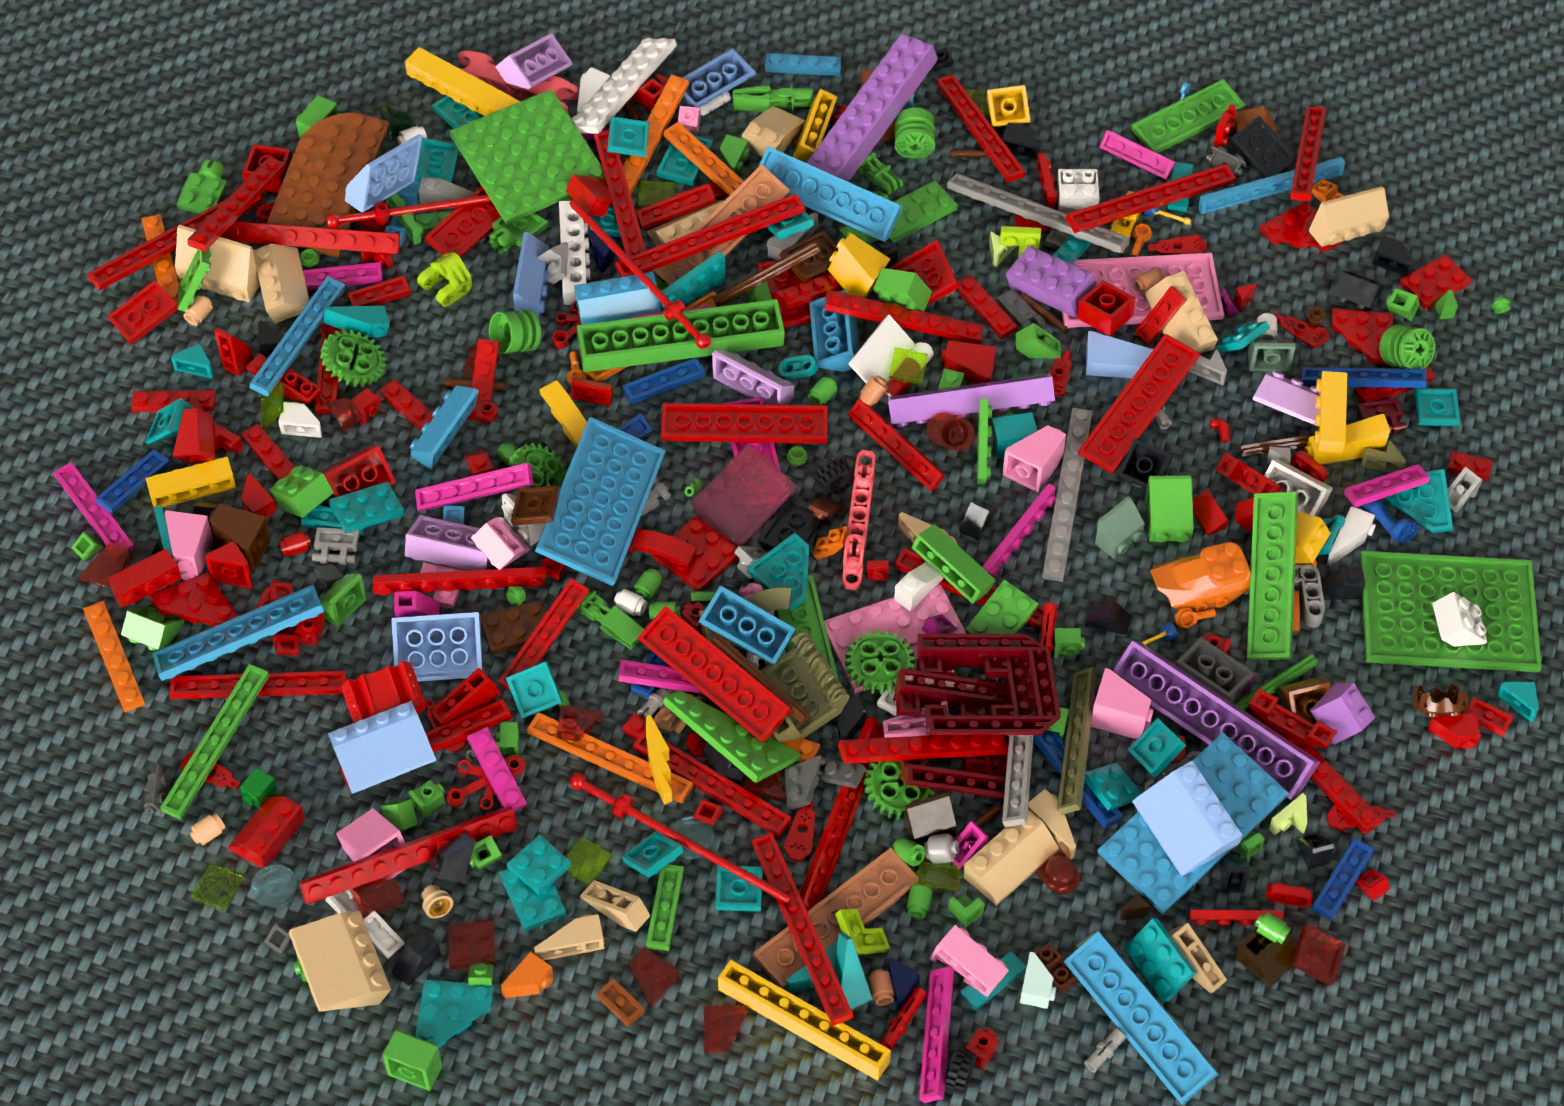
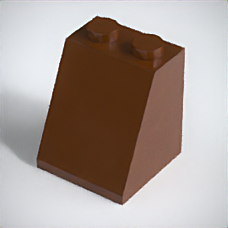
M218 504L215 511L213 510L209 517L216 544L222 547L235 541L248 562L250 573L254 574L271 542L266 517Z

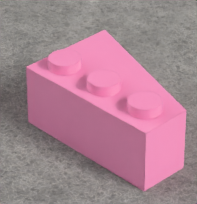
M947 700L941 702V705H947L948 708ZM922 708L918 718L900 715L883 721L884 737L928 735L925 733L924 708Z
M956 925L940 941L929 958L934 963L938 959L965 977L964 982L966 984H970L986 997L1009 971L1000 959L994 958L988 953L984 945L976 943L970 938L969 933L965 929L958 928Z

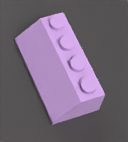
M551 33L509 55L496 66V69L506 83L530 89L571 67L573 63Z
M714 350L712 353L714 379L751 399L762 397L764 405H788L793 400L794 385L789 381L775 376L771 371L760 368L754 362L743 359L737 353H732L728 350Z
M1273 371L1265 374L1253 400L1315 425L1316 413H1319V409L1315 408L1316 396L1320 395V391H1316L1315 386L1306 387L1298 379L1292 378L1289 380L1284 378L1283 373Z
M420 515L406 534L405 556L414 560L428 561L433 564L467 571L489 570L492 566L490 559L471 539L481 528Z

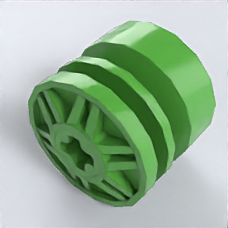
M908 108L896 116L895 149L898 154L908 159H920L927 157L935 149V119L933 115L922 108Z
M529 309L496 312L490 320L489 337L492 341L500 342L499 354L530 352L537 349L540 343L541 326L536 314Z
M1394 325L1384 332L1379 350L1383 361L1391 367L1424 369L1431 363L1434 357L1435 341L1431 333L1424 328Z

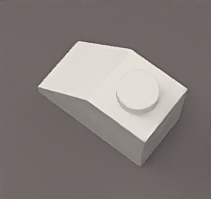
M297 402L283 403L279 418L281 434L322 438L320 422L304 404Z

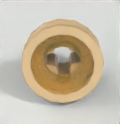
M430 885L421 894L423 899L422 907L429 918H441L448 914L453 907L452 898L447 891L441 890L439 886Z

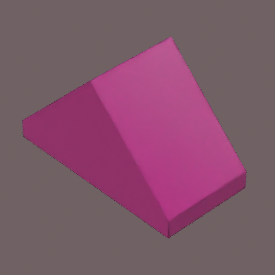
M971 821L957 838L959 853L956 854L953 863L960 870L964 869V864L987 844L988 836L974 821Z

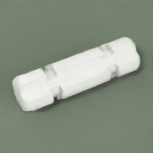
M727 91L699 108L701 115L705 116L709 111L712 112L722 106L724 102L730 101V93Z

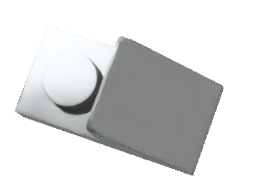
M567 242L553 247L537 257L548 264L547 281L555 284L567 276Z
M1216 349L1210 360L1200 355L1189 372L1224 385L1227 369Z
M1467 467L1462 470L1447 489L1450 509L1456 513L1459 512L1470 497L1475 498L1482 479Z
M738 546L734 552L740 558V562L737 565L738 569L749 579L753 577L747 573V568L767 554L762 547Z

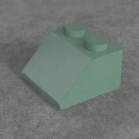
M1282 339L1253 340L1249 343L1248 348L1249 371L1290 372L1296 348L1295 343L1291 340Z
M1129 496L1101 517L1098 522L1095 544L1113 559L1119 554H1124L1131 544L1139 542L1144 535L1145 523Z

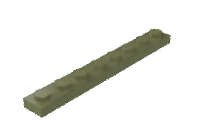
M1093 667L1075 672L1073 677L1057 811L1061 815L1081 810L1097 671Z

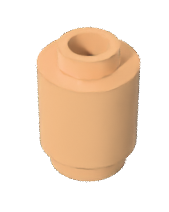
M196 296L193 305H189L184 314L185 320L192 325L201 323L213 309L211 300L206 296Z
M215 813L212 816H206L191 826L192 832H190V835L196 844L201 843L205 845L220 835L222 830L225 829V825Z

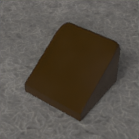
M1135 895L1122 907L1120 919L1125 921L1145 917L1149 913L1150 905L1140 895Z

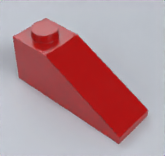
M216 328L214 332L223 369L240 377L247 369L246 366L254 359L252 348L234 336Z
M478 668L430 710V713L443 725L487 706L501 692L490 678Z

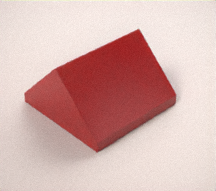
M235 541L206 554L208 570L214 582L253 589L248 562Z

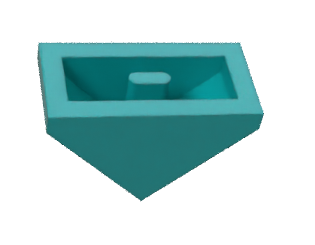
M200 344L173 354L171 357L175 371L211 379L214 377L211 363Z
M1503 682L1497 696L1530 722H1533L1539 709L1535 682Z

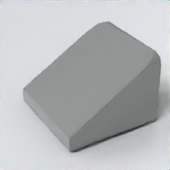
M1269 447L1267 463L1271 464L1272 460L1280 459L1290 465V448Z

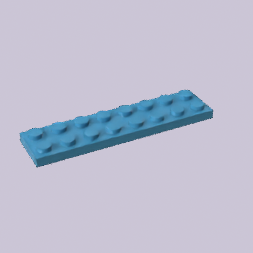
M769 146L759 166L762 164L790 190L786 197L797 193L804 206L883 242L888 240L903 206Z
M314 585L153 652L152 655L161 681L174 678L179 673L193 670L200 664L214 661L219 656L235 652L240 647L256 643L261 638L275 635L282 629L296 626L303 620L318 616L324 610Z
M1099 931L1064 961L1182 1105L1188 1102L1218 1075V1072Z

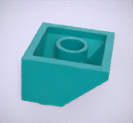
M180 398L158 410L145 443L149 445L177 436L183 411L193 409L194 406Z

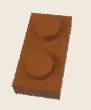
M614 978L596 993L597 998L627 1027L631 1026L645 1013V1008Z

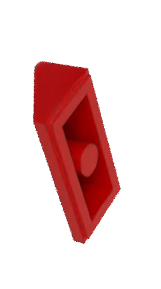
M1208 490L1203 491L1192 499L1193 514L1208 536L1226 529L1228 519Z

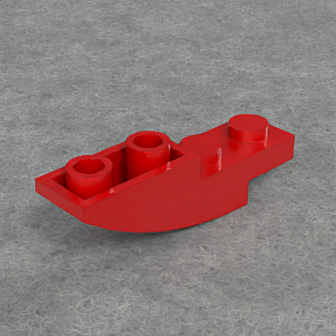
M259 353L246 366L247 371L256 376L268 358ZM290 368L284 373L272 391L290 400L309 404L322 391V388Z

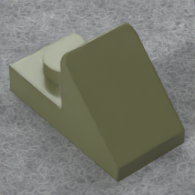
M1389 440L1386 452L1366 447L1361 466L1393 473L1404 469L1406 460Z

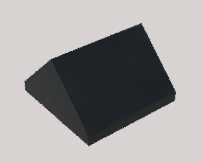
M1134 439L1117 477L1147 489L1149 476L1167 475L1173 455Z

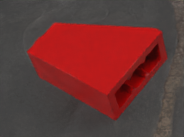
M573 174L566 189V192L589 215L605 217L612 200L605 179Z
M948 340L947 348L942 350L941 360H945V369L964 373L965 380L973 384L987 383L992 381L996 347Z
M193 407V409L183 411L173 457L188 464L213 461L215 459L213 415L206 413L205 409L201 407Z

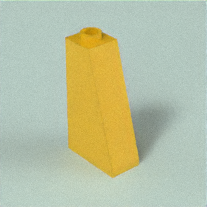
M1379 414L1346 425V442L1343 453L1318 452V443H1314L1315 436L1309 437L1308 444L1305 446V453L1322 465L1363 458L1366 447L1384 452L1390 428L1385 415Z

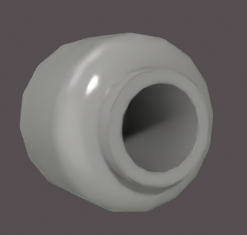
M947 833L931 835L924 844L925 856L933 864L951 863L955 859L956 854L959 853L958 841L954 840Z

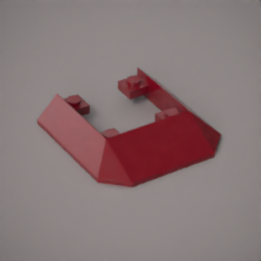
M1027 634L917 635V667H919V671L942 674V667H984L985 678H1005L1009 705H991V715H948L947 705H925L926 734L1042 735L1060 719L1061 714L1050 650Z
M903 668L899 669L893 695V701H896L897 715L916 718L921 714L920 704L941 705V702L946 700L948 709L958 710V715H991V705H1009L1007 688L1003 683ZM1004 735V736H1005V739H1006V742H1007V744H1008V747H1009V736H1010V735ZM1008 753L1005 755L978 756V759L965 757L962 761L963 771L925 766V759L900 760L901 773L898 777L909 786L1004 798ZM1032 773L1030 775V783L1032 782Z

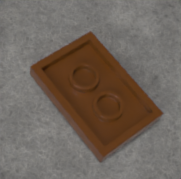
M821 231L782 250L779 255L783 259L812 242L818 244L820 248L819 253L790 268L802 282L829 272L828 268L832 263L829 259L834 251L838 252L839 250L825 231Z
M541 599L480 616V622L491 655L523 647L546 614Z

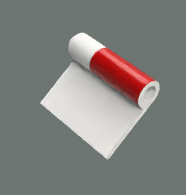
M887 315L848 364L865 383L868 382L871 376L876 377L877 375L887 381L888 389L880 400L889 406L888 397L903 395L933 357L934 353L932 347L927 343L919 342L915 344L890 315Z

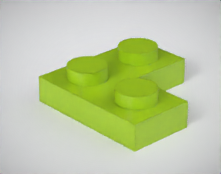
M1001 226L1000 245L1019 246L1018 258L1028 245L1039 250L1041 228Z
M842 909L835 913L841 931L852 938L857 955L885 953L890 949L883 928L865 929L858 909Z

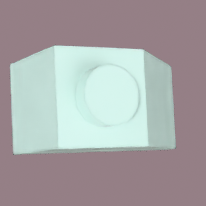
M1034 952L1029 954L1020 1003L1048 1009L1049 1000L1054 1001L1056 987H1052V975Z

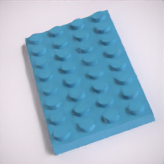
M589 417L560 487L553 523L545 524L535 552L613 586L656 478L665 450Z
M1224 733L1220 734L1193 760L1241 832V840L1289 794ZM1138 811L1098 849L1097 853L1164 915L1232 849L1181 877Z

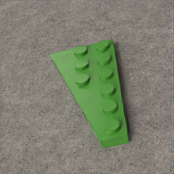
M681 690L665 696L663 704L755 783L800 760L801 753L770 737L765 743H762L731 716Z

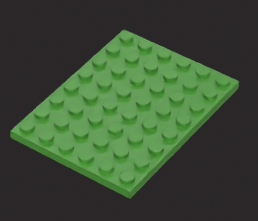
M1361 551L1360 562L1366 584L1362 595L1366 663L1540 673L1542 667L1532 560ZM1455 592L1461 597H1465L1471 603L1478 605L1482 613L1480 616L1482 623L1486 628L1487 643L1452 646L1443 641L1432 603Z

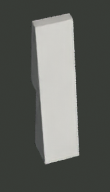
M352 889L325 899L338 913L360 911L374 947L387 960L405 945V942L375 911L372 912Z

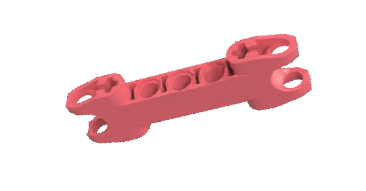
M460 51L458 54L459 62L466 67L461 70L513 98L526 100L551 89L559 101L563 99L575 100L579 97V88L563 78L552 76L546 81L526 89L506 83L496 69L497 65H494V60L489 55L472 51ZM560 101L562 106L568 113V106L562 101Z
M861 450L856 459L848 522L849 530L845 541L842 583L845 589L857 590L862 582L875 478L876 458L873 451ZM863 457H869L871 458L872 463L869 465H863L861 464L860 459ZM853 574L858 577V581L849 583L846 577Z

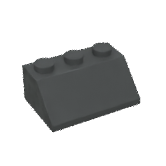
M1201 637L1175 664L1233 704L1238 700L1254 675L1253 671Z

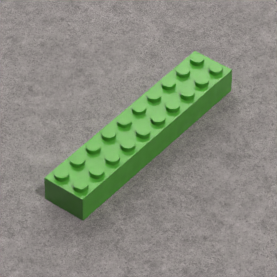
M774 299L683 311L682 313L701 333H706L710 336L711 345L707 349L698 348L695 344L696 339L677 319L673 318L668 321L663 314L577 325V340L583 373L711 356L714 350H728L734 353L784 346L785 331L778 301Z

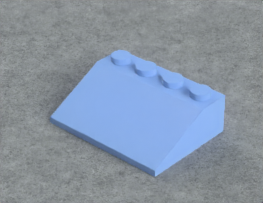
M416 135L367 164L347 185L345 202L363 213L413 183L422 135Z
M479 612L392 618L394 667L401 661L410 662L418 682L466 679L478 668L482 670V640Z
M412 701L328 733L352 794L436 761Z
M1193 761L1176 769L1133 800V804L1181 877L1239 845L1242 838L1241 832Z

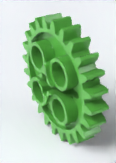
M343 329L341 334L338 331H335L334 335L330 334L328 339H325L320 350L322 352L320 358L324 359L322 365H328L326 371L333 372L331 377L338 376V382L344 379L346 385L352 382L354 387L358 383L364 387L366 383L371 385L373 381L377 382L386 367V364H384L386 358L383 357L385 352L379 351L381 346L374 345L375 339L369 341L368 335L362 337L360 331L356 335L352 329L349 333ZM355 346H357V351L353 360L354 364L352 366V369L350 370V363L354 355L353 351L355 349Z
M531 443L530 445L525 444L511 456L512 460L509 462L510 466L524 463L531 464L533 485L522 488L558 485L560 488L567 472L563 468L566 466V463L559 462L561 456L555 457L554 450L551 453L548 452V446L542 449L540 443L536 446L534 443Z
M877 629L876 634L873 635L869 630L867 637L861 633L860 640L854 638L853 645H848V651L845 653L846 674H850V681L856 680L857 687L863 684V691L871 688V692L874 694L876 689H879L880 694H883L884 689H887L889 693H892V687L896 686L899 669L915 670L916 657H914V649H910V643L904 644V637L897 639L896 632L890 636L888 630L881 634L880 630Z
M900 761L870 763V770H866L865 776L868 778L864 780V785H867L864 792L870 794L867 800L875 801L873 808L881 807L880 814L888 811V818H891L894 813L897 820H899L901 814L905 816V805L914 800L921 801L935 794L932 790L936 789L909 786L898 777L901 773ZM891 770L895 775L888 776L884 771ZM891 791L894 796L888 797L883 792ZM911 792L915 794L916 798H908L906 793Z

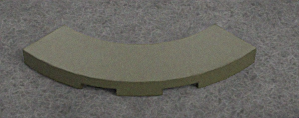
M778 587L766 589L750 596L746 600L766 612L777 609H789L792 588ZM731 641L732 646H739Z

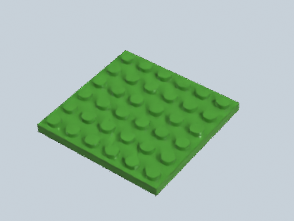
M552 89L450 130L449 135L505 224L570 198L571 196L566 192V189L573 174L605 179L601 164Z

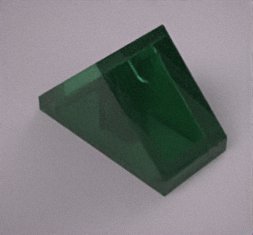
M382 105L379 107L380 118L389 121L387 135L390 139L398 136L400 131L417 126L408 113Z

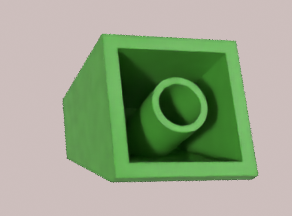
M1191 475L1149 476L1145 496L1149 542L1191 541L1194 529Z

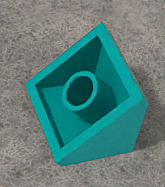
M1032 412L991 418L996 459L1005 458V450L1008 447L1037 432Z

